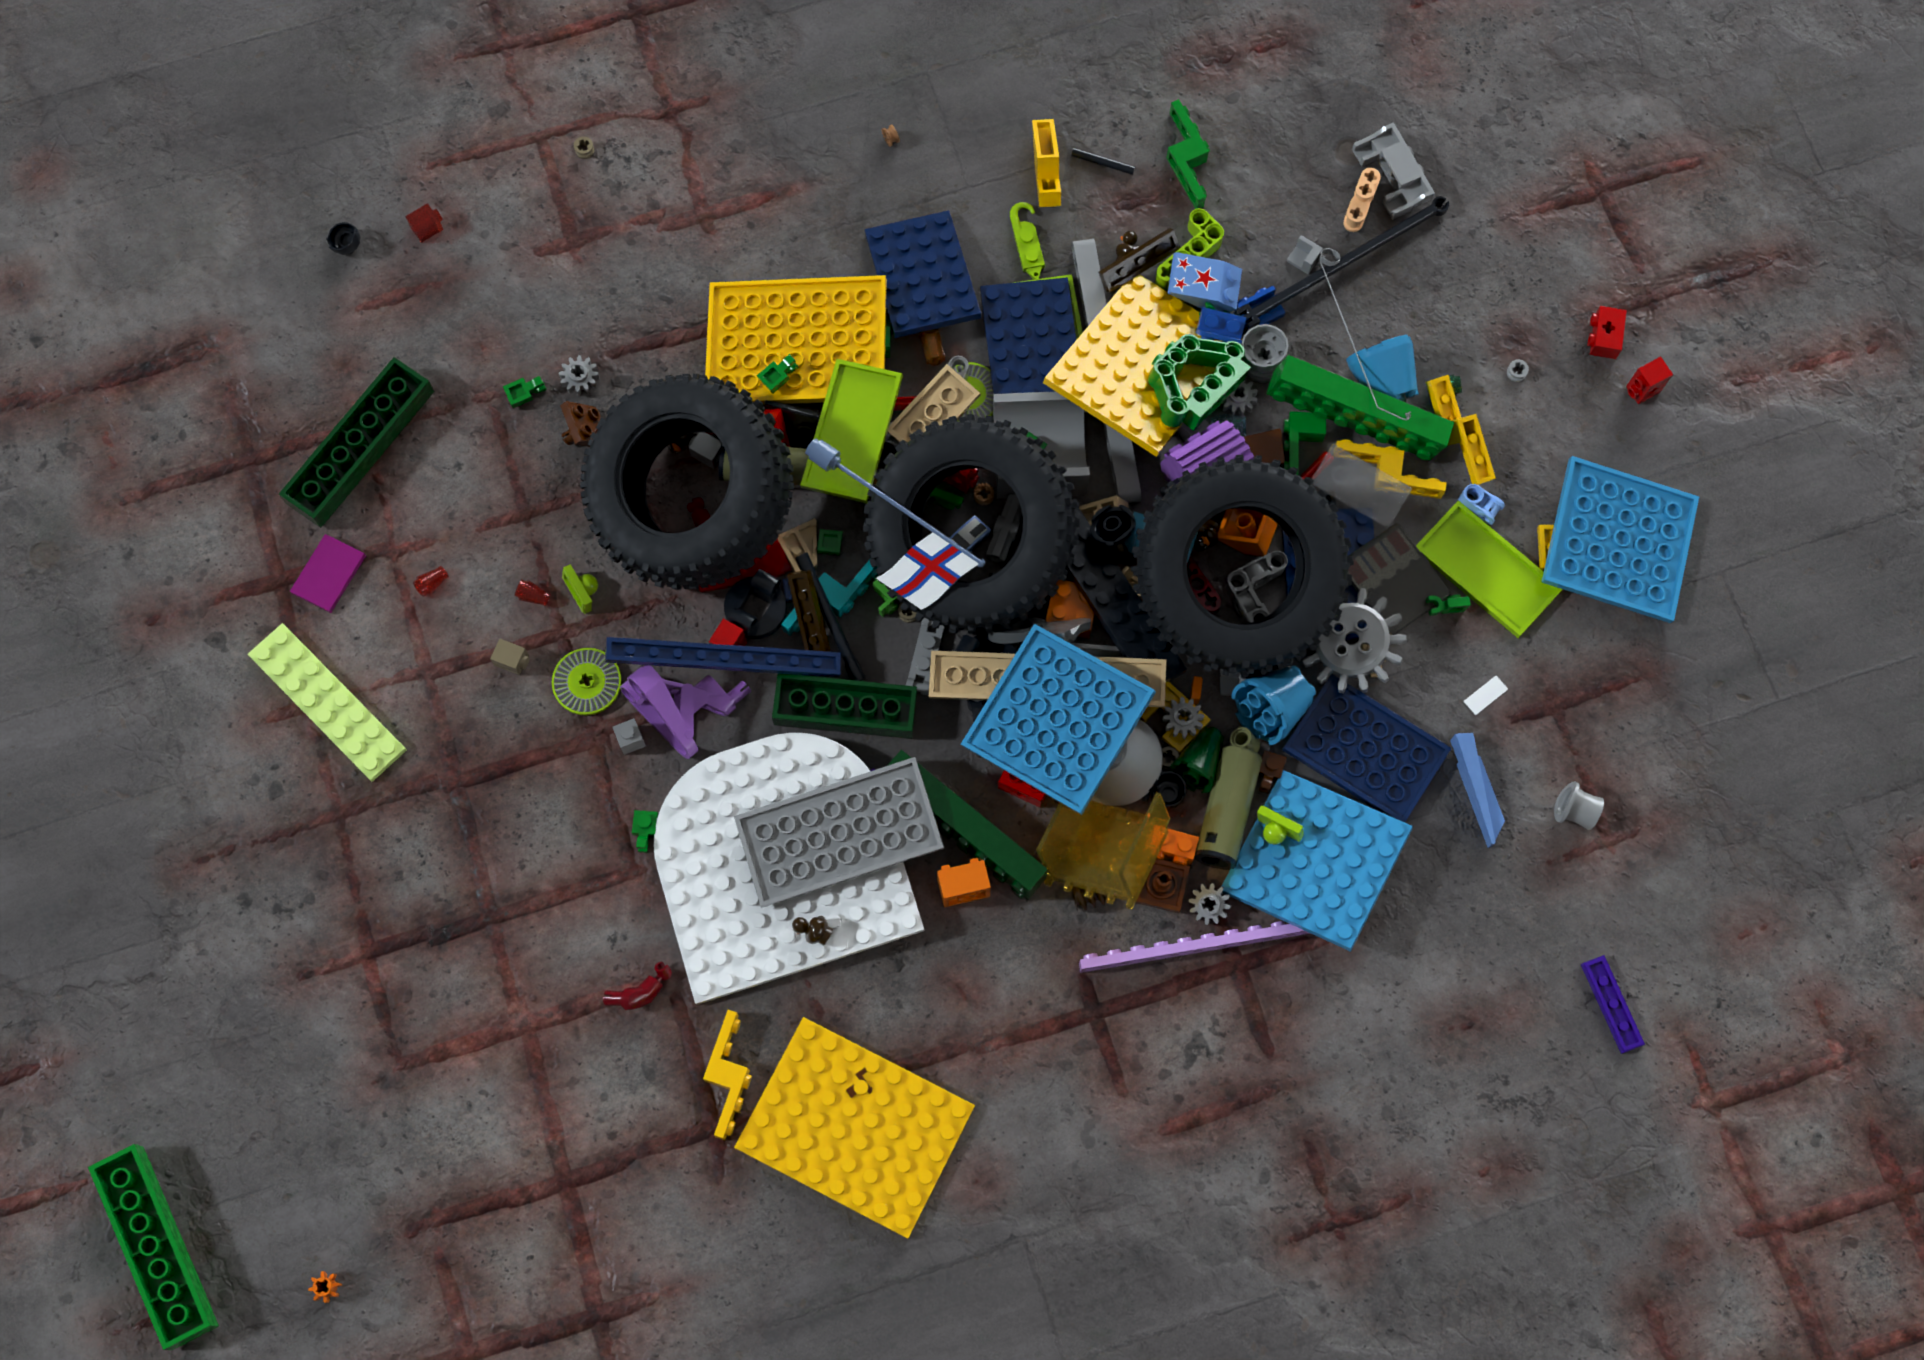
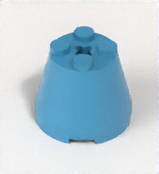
M1402 335L1387 339L1380 344L1357 352L1371 389L1406 402L1408 398L1419 395L1414 348L1410 336ZM1354 353L1346 359L1348 367L1359 384L1369 387L1357 355Z
M1291 666L1242 681L1234 687L1232 699L1236 702L1238 712L1235 714L1241 725L1248 728L1258 739L1261 738L1269 742L1270 745H1274L1288 735L1313 702L1316 690L1312 684L1308 683L1298 667Z

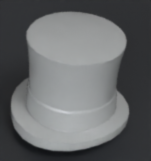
M1573 781L1564 787L1557 797L1554 807L1555 820L1559 823H1563L1565 820L1572 821L1587 830H1591L1601 816L1604 799L1580 790L1579 783Z

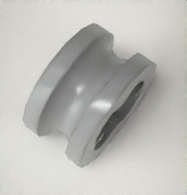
M1520 359L1512 361L1507 368L1508 378L1514 382L1523 381L1528 374L1529 366ZM1515 367H1518V370L1522 369L1520 375H1518L1517 372H1513Z

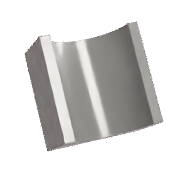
M1057 392L993 394V423H996L997 420L1004 422V420L1010 421L1011 429L1016 427L1020 430L1023 427L1048 445L1045 450L1047 452L1052 450L1057 455L1053 459L1057 466H1064L1067 470L1062 475L1066 482H1071L1074 485L1075 489L1071 491L1072 496L1087 495L1090 472L1089 467H1087L1085 453L1084 410ZM996 474L997 499L1008 498L1009 494H1015L1009 484Z

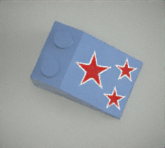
M1175 252L1173 254L1167 294L1199 308L1206 307L1205 303L1210 302L1218 311L1231 312L1237 309L1242 269L1225 261Z

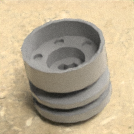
M1263 324L1249 329L1243 336L1241 345L1244 347L1245 354L1242 361L1251 367L1246 377L1259 383L1271 381L1274 370L1288 354V339L1282 330L1276 326Z

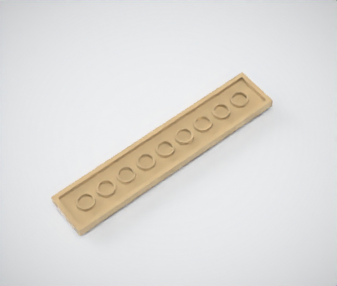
M931 651L929 698L987 701L1015 654ZM1096 657L1154 689L1156 693L1147 707L1165 708L1166 659Z

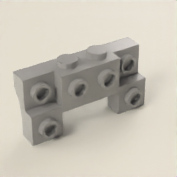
M1394 122L1353 144L1352 151L1360 165L1363 167L1378 161L1395 192L1384 196L1382 201L1392 220L1412 212L1413 207L1433 199L1435 192L1424 175L1423 167L1416 162L1412 148L1407 146Z

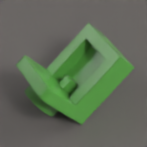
M875 580L873 582L874 591L885 601L878 608L879 614L884 617L886 614H892L898 608L899 600L897 596L891 598L887 594L889 590L885 584Z

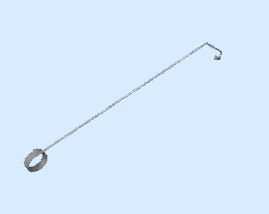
M1330 248L1323 249L1319 255L1320 264L1323 268L1325 277L1328 281L1329 287L1336 301V305L1338 307L1343 323L1350 337L1352 346L1355 350V353L1357 355L1360 366L1362 368V371L1364 373V376L1366 378V381L1368 383L1369 389L1371 391L1377 408L1393 416H1396L1402 420H1409V418L1411 417V412L1405 413L1407 419H1404L1400 416H1397L1389 411H1386L1378 407L1374 394L1364 372L1363 366L1355 349L1354 343L1352 341V338L1349 334L1348 328L1342 316L1341 310L1333 293L1332 287L1329 283L1328 277L1322 265L1323 263L1326 266H1335L1340 261V254L1336 250ZM1322 254H1331L1339 260L1336 262L1328 261L1324 258L1326 256L1322 257Z

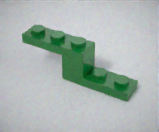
M1178 99L1171 102L1169 114L1183 136L1184 141L1168 147L1166 159L1194 208L1201 209L1204 207L1207 193L1205 188L1197 182V176L1193 168L1207 162L1210 149L1208 143L1200 137L1197 124L1192 123L1187 107L1183 106Z
M1290 411L1288 419H1284L1283 433H1287V440L1283 441V450L1287 454V461H1285L1283 466L1284 469L1288 470L1290 467H1295L1299 471V441L1323 442L1326 435V418H1318L1312 412Z

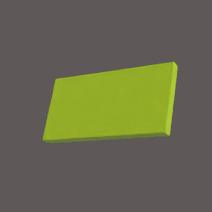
M836 359L814 439L823 440L840 451V464L873 485L903 375L899 372ZM808 456L800 484L801 488L863 503L868 502L869 496L867 494L869 489L838 467L835 470H824L811 461Z
M1459 500L1413 549L1517 638L1526 631L1563 590L1542 583L1544 571Z

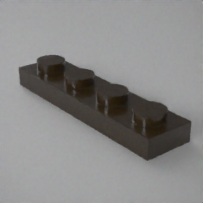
M1168 228L1100 270L1098 273L1105 291L1112 292L1179 250L1181 247L1175 231Z
M811 570L788 574L787 578L805 650L831 652Z

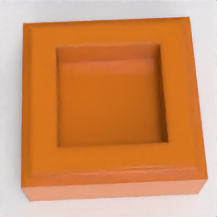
M1197 676L1193 677L1190 699H1194L1193 704L1195 706L1199 704L1203 682L1202 677Z

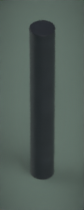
M1073 148L1071 154L1073 157L1131 175L1135 171V166L1077 148Z

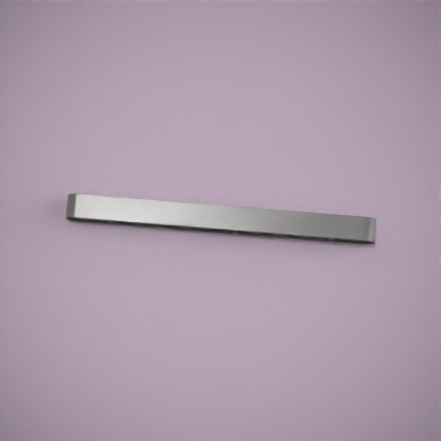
M1095 239L1072 241V252L1086 328L1107 304L1103 283L1098 273L1100 265ZM1103 423L1115 493L1128 503L1141 502V490L1132 441Z

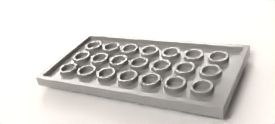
M915 757L734 816L761 908L944 849Z

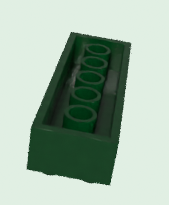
M777 674L772 720L773 724L777 726L912 739L917 687L804 675Z

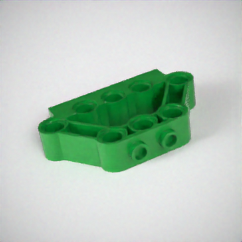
M1185 334L1176 342L1172 341L1165 349L1163 355L1159 353L1152 362L1153 368L1148 376L1149 385L1154 388L1162 411V422L1173 428L1184 423L1194 431L1245 380L1251 367L1242 361L1245 354L1244 347L1236 341L1220 342L1198 338L1192 334ZM1194 364L1216 368L1213 374L1205 376L1200 387L1192 389L1187 401L1183 399L1176 377L1180 375L1184 365Z

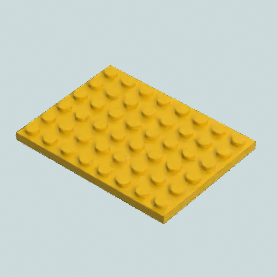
M1139 274L1122 285L1047 374L1043 384L1157 457L1181 425L1173 428L1165 425L1161 420V408L1154 388L1148 382V376L1153 368L1152 362L1159 353L1162 355L1165 353V349L1172 341L1176 342L1185 334H1192L1201 338V335L1196 334L1200 312L1180 299L1167 294V291ZM1194 364L1184 365L1182 372L1176 377L1183 399L1187 401L1192 389L1200 387L1205 376L1213 374L1216 368Z
M886 275L710 282L705 375L708 377V380L711 376L719 378L724 382V385L727 381L734 383L735 387L739 389V393L745 389L751 393L752 402L759 400L764 404L768 400L793 404L820 403L825 401L836 359L885 369ZM790 354L795 359V363L799 368L792 373H787L790 380L772 394L758 379L757 375L773 361L779 365Z
M803 1017L734 1148L909 1239L975 1105ZM863 1068H866L867 1072L862 1075L866 1081L859 1080L858 1077L855 1075ZM854 1084V1091L857 1094L851 1098L846 1089ZM868 1084L872 1087V1093L870 1094L867 1092Z

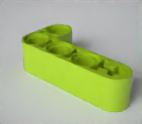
M1200 208L1194 209L1190 213L1187 226L1193 238L1176 252L1208 258L1221 247L1224 229L1207 211ZM1194 221H1201L1202 224H1196ZM1214 235L1217 239H1212L1209 236ZM1198 248L1202 251L1196 252L1193 249ZM1173 255L1158 267L1155 284L1165 291L1169 287L1170 277L1168 276L1171 274Z

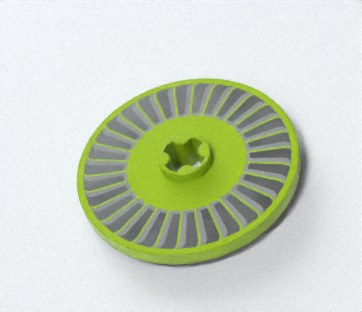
M968 362L970 373L967 382L979 391L981 396L961 417H967L968 414H972L975 416V421H978L979 417L993 416L991 374L989 368L978 363ZM956 365L953 370L962 372L965 367L963 365Z
M581 648L568 653L558 662L552 675V690L555 698L563 708L577 715H594L606 710L614 703L621 690L622 677L617 663H605V652L595 648ZM584 677H588L589 680L593 679L590 681L589 686L581 684L584 682Z

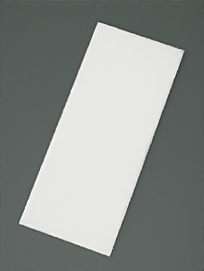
M1495 676L1464 700V703L1477 715L1506 692L1508 688Z

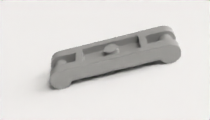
M924 618L921 622L906 686H916L917 691L921 692V695L928 696L931 651H939L945 626L940 625L936 629V633L927 632L928 627H932L933 621ZM916 677L924 678V682H916Z

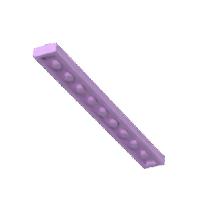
M1285 921L1272 923L1271 927L1268 928L1256 925L1248 927V931L1238 932V929L1228 930L1221 936L1209 933L1201 935V939L1192 940L1191 937L1181 938L1174 944H1168V941L1157 942L1151 948L1139 945L1131 947V951L1121 952V949L1110 950L1104 956H1098L1097 953L1087 954L1083 956L1084 959L1079 961L1080 973L1311 933L1291 924H1285Z

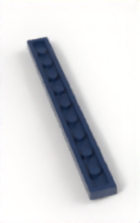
M616 637L606 638L605 663L839 677L841 675V652Z

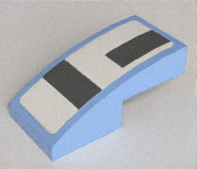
M974 515L950 539L971 553L974 546L989 535L991 529Z

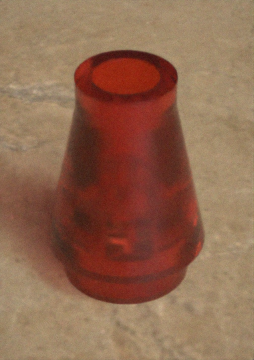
M440 566L437 569L417 576V580L413 582V585L421 596L425 597L427 594L430 596L449 575Z
M521 579L514 596L518 597L519 601L546 606L551 594L530 580L525 581Z

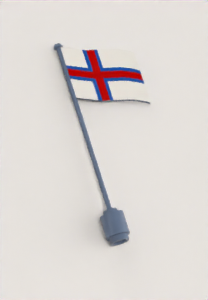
M816 438L808 445L805 454L815 464L826 471L835 470L838 467L932 532L915 544L890 570L876 578L922 610L936 602L960 577L977 565L978 567L985 565L984 559L980 560L840 464V451L825 441H819Z

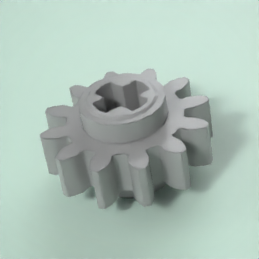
M578 355L577 361L570 357V364H562L564 371L559 372V376L562 379V387H567L569 394L576 390L578 396L581 395V390H585L589 394V386L596 388L595 380L600 379L598 372H596L598 370L597 365L591 364L589 357L585 361H582L580 355Z
M1244 380L1221 403H1225L1223 411L1231 409V416H1234L1235 412L1239 411L1241 417L1245 409L1251 413L1252 405H1256L1258 400L1255 397L1258 390H1251L1253 382L1245 384Z
M1181 697L1179 704L1175 700H1171L1170 705L1172 708L1165 707L1164 712L1167 715L1163 716L1162 721L1165 723L1169 722L1165 730L1170 731L1173 729L1174 738L1178 733H1181L1183 740H1185L1188 732L1194 737L1196 735L1195 728L1201 730L1203 725L1198 721L1204 719V714H1198L1201 705L1192 706L1194 699H1190L1188 703H1185L1184 697ZM1179 716H1187V721H1185L1184 719L1179 720Z
M1214 882L1210 884L1209 889L1202 883L1201 892L1197 889L1192 891L1196 898L1189 899L1190 903L1195 904V907L1191 908L1190 912H1198L1196 916L1197 921L1204 917L1205 925H1208L1212 918L1218 924V916L1226 918L1227 913L1223 910L1231 908L1230 904L1225 903V900L1229 899L1230 895L1223 896L1221 893L1224 887L1222 886L1216 890ZM1208 897L1216 902L1212 910L1209 906L1205 907L1204 905Z

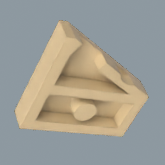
M815 518L778 535V540L793 572L801 571L795 557L808 552L814 568H817V524Z

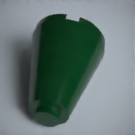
M1215 727L1203 728L1171 764L1169 771L1176 772L1182 776L1187 785L1186 789L1193 792L1196 788L1203 789L1201 793L1211 791L1224 739L1220 730Z

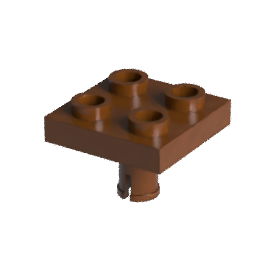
M569 401L564 402L560 407L569 430L562 433L563 441L567 445L575 443V445L590 447L588 445L589 440L592 439L590 436L592 432L597 433L598 431L596 426L600 420L599 411L594 406Z
M1144 855L1133 903L1180 913L1190 866Z

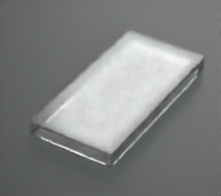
M1332 444L1312 478L1314 480L1313 486L1323 491L1325 490L1332 497L1387 528L1391 526L1412 491V488L1335 444Z

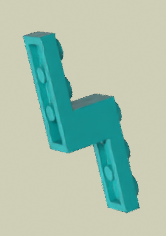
M869 560L847 587H844L825 572L819 578L829 603L837 616L841 617L844 612L847 614L853 608V601L857 596H862L869 587L867 584L871 579H876L879 576L876 571L878 568H872ZM795 608L781 624L783 631L789 636L794 631L798 632L800 630Z

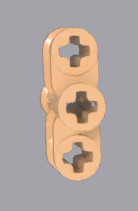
M1375 168L1363 170L1357 183L1354 197L1350 201L1343 222L1346 230L1350 232L1359 231L1368 214L1370 203L1374 198L1381 178L1379 171Z

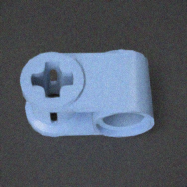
M1476 484L1468 485L1458 498L1463 505L1488 525H1492L1495 522V516L1499 510L1505 507L1504 502L1500 498L1490 494ZM1467 494L1473 495L1475 501L1470 500Z

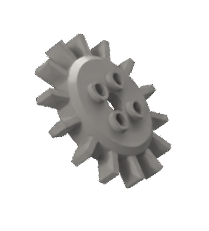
M1365 588L1360 589L1356 603L1340 604L1339 609L1342 610L1339 621L1332 620L1330 623L1333 627L1330 635L1326 637L1322 634L1318 638L1321 643L1317 645V653L1303 660L1305 668L1311 667L1318 662H1322L1325 666L1317 678L1318 683L1321 685L1328 680L1332 673L1340 676L1338 690L1339 693L1343 694L1347 688L1348 678H1358L1359 688L1363 693L1368 692V682L1365 676L1373 672L1378 676L1379 680L1384 683L1388 682L1387 672L1380 666L1385 660L1400 666L1403 662L1402 657L1398 654L1389 652L1390 645L1407 643L1406 635L1389 634L1388 628L1402 621L1400 613L1383 619L1380 613L1386 608L1387 598L1384 596L1380 598L1373 608L1364 605L1367 599ZM1365 622L1367 625L1361 629L1358 627V624ZM1337 625L1343 626V630L1340 632L1335 631L1334 628ZM1354 633L1358 635V642L1354 645L1348 644L1345 641L1348 634ZM1367 644L1370 648L1367 651H1363L1361 646ZM1340 647H1344L1346 652L1339 654L1337 650Z

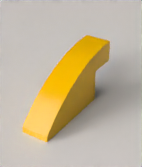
M1054 119L1032 120L1039 207L1061 206L1059 152Z

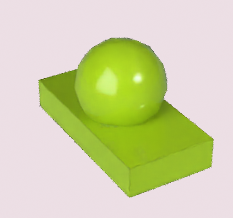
M571 564L563 567L562 579L582 613L590 612L592 600L589 596L593 595L598 589L597 579L588 573L578 577Z
M1260 806L1257 811L1258 821L1266 825L1263 830V837L1269 844H1281L1286 836L1298 842L1301 841L1304 836L1302 825L1265 806Z

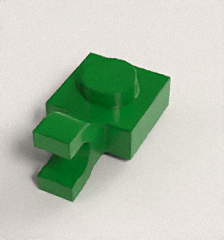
M789 354L779 365L773 361L757 377L774 394L790 380L787 373H792L799 367L795 363V359Z
M540 376L527 383L524 378H521L503 386L512 408L533 400L532 393H541L547 390Z
M1458 594L1448 596L1445 601H1442L1438 596H1428L1426 598V603H1434L1436 605V609L1433 608L1428 612L1429 616H1434L1438 613L1464 612L1471 605L1469 596L1461 597Z
M634 810L632 835L638 836L636 843L638 852L648 853L649 836L654 837L656 832L658 812Z

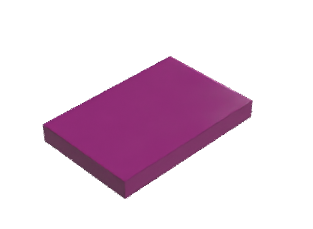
M325 534L291 588L290 593L332 613L366 557L365 553Z

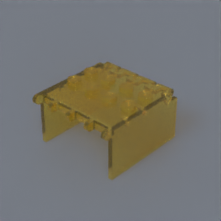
M1156 792L1146 814L1134 811L1127 813L1126 809L1108 805L1106 808V805L1091 800L1081 815L1059 802L1036 849L1043 866L1048 869L1045 886L1051 887L1054 881L1064 883V891L1070 892L1073 886L1086 890L1085 897L1092 898L1094 892L1107 895L1106 902L1109 904H1113L1116 898L1127 901L1126 908L1132 910L1169 833L1167 826L1170 817L1161 793Z

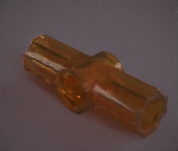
M939 328L933 329V333L920 332L926 364L932 366L940 365L945 361Z

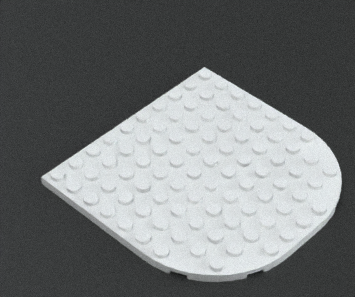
M784 733L762 738L722 751L699 762L677 781L665 798L656 822L654 855L696 1005L925 931L904 862L764 908L760 906L734 816L870 772L857 755L838 742L808 733ZM824 916L828 926L833 928V932L824 946L820 943L810 944L806 941L805 933L797 934L793 930V921L798 917H803L810 925L812 918Z

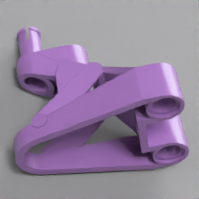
M642 665L627 677V681L620 686L622 693L629 702L686 759H690L698 752V747L692 738L694 736V713L700 708H704L718 715L728 716L736 709L735 705L751 693L749 686L742 692L740 691L747 685L744 681H740L737 686L726 693L710 675L704 677L694 687L689 683L682 684L661 678L651 665Z

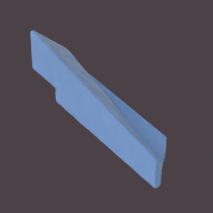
M1458 733L1450 740L1458 760L1456 765L1486 845L1490 848L1495 844V840L1505 820L1482 759L1478 756L1473 733Z

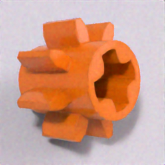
M321 1271L320 1278H311L314 1283L313 1287L309 1288L308 1291L316 1294L313 1299L314 1301H319L323 1297L324 1303H329V1297H339L337 1288L342 1286V1284L336 1283L335 1278L337 1274L332 1273L327 1278V1273ZM322 1283H327V1288H329L327 1292L323 1291Z

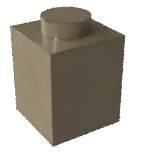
M499 639L490 660L494 666L520 675L522 669L525 670L527 668L530 658L525 648Z

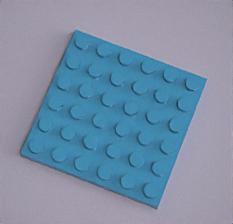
M1571 456L1567 464L1542 583L1661 621L1673 622L1699 496Z
M1034 624L961 745L1082 815L1156 691Z
M1283 770L1281 778H1278L1264 806L1302 825L1304 836L1300 842L1286 836L1281 844H1269L1263 837V830L1266 825L1259 822L1257 818L1239 852L1236 867L1230 869L1222 884L1224 887L1222 893L1228 894L1234 899L1351 952L1412 831V826Z

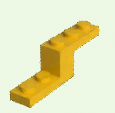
M1449 375L1425 382L1435 415L1454 422L1448 445L1460 443L1472 484L1479 485L1496 479L1477 414L1461 417Z
M1341 440L1336 442L1333 449V457L1377 464L1374 489L1441 499L1446 491V482H1440L1439 479H1420L1415 475L1401 476L1404 451L1398 450L1396 447L1388 446L1384 448L1377 447L1372 443L1357 444L1351 440Z
M727 1010L703 1080L707 1083L730 1090L714 1133L716 1138L726 1140L727 1135L731 1136L735 1127V1122L732 1121L735 1112H740L744 1101L741 1098L743 1089H748L752 1079V1075H749L750 1070L747 1067L723 1060L725 1056L729 1057L733 1043L730 1042L732 1034H737L741 1024V1020L738 1019V1013Z

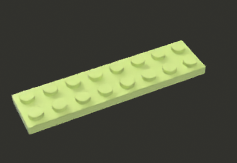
M283 623L248 653L255 663L371 782L407 751Z

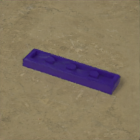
M1605 955L1582 963L1581 967L1620 1053L1623 1054L1645 1045Z

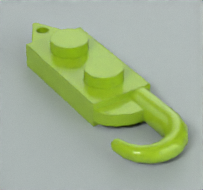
M1019 202L1011 208L1010 220L1023 273L1027 272L1035 280L1039 279L1042 269L1045 268L1038 235L1032 223L1020 222L1018 211L1022 208L1030 210L1031 214H1034L1035 210L1031 204Z

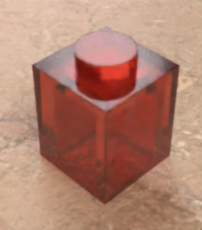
M428 203L405 216L410 228L421 243L443 230L440 223L443 218L438 210H432Z

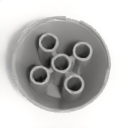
M1142 720L1138 721L1092 797V800L1106 806L1131 804L1144 797L1156 779L1158 780L1163 764L1161 744L1154 731Z

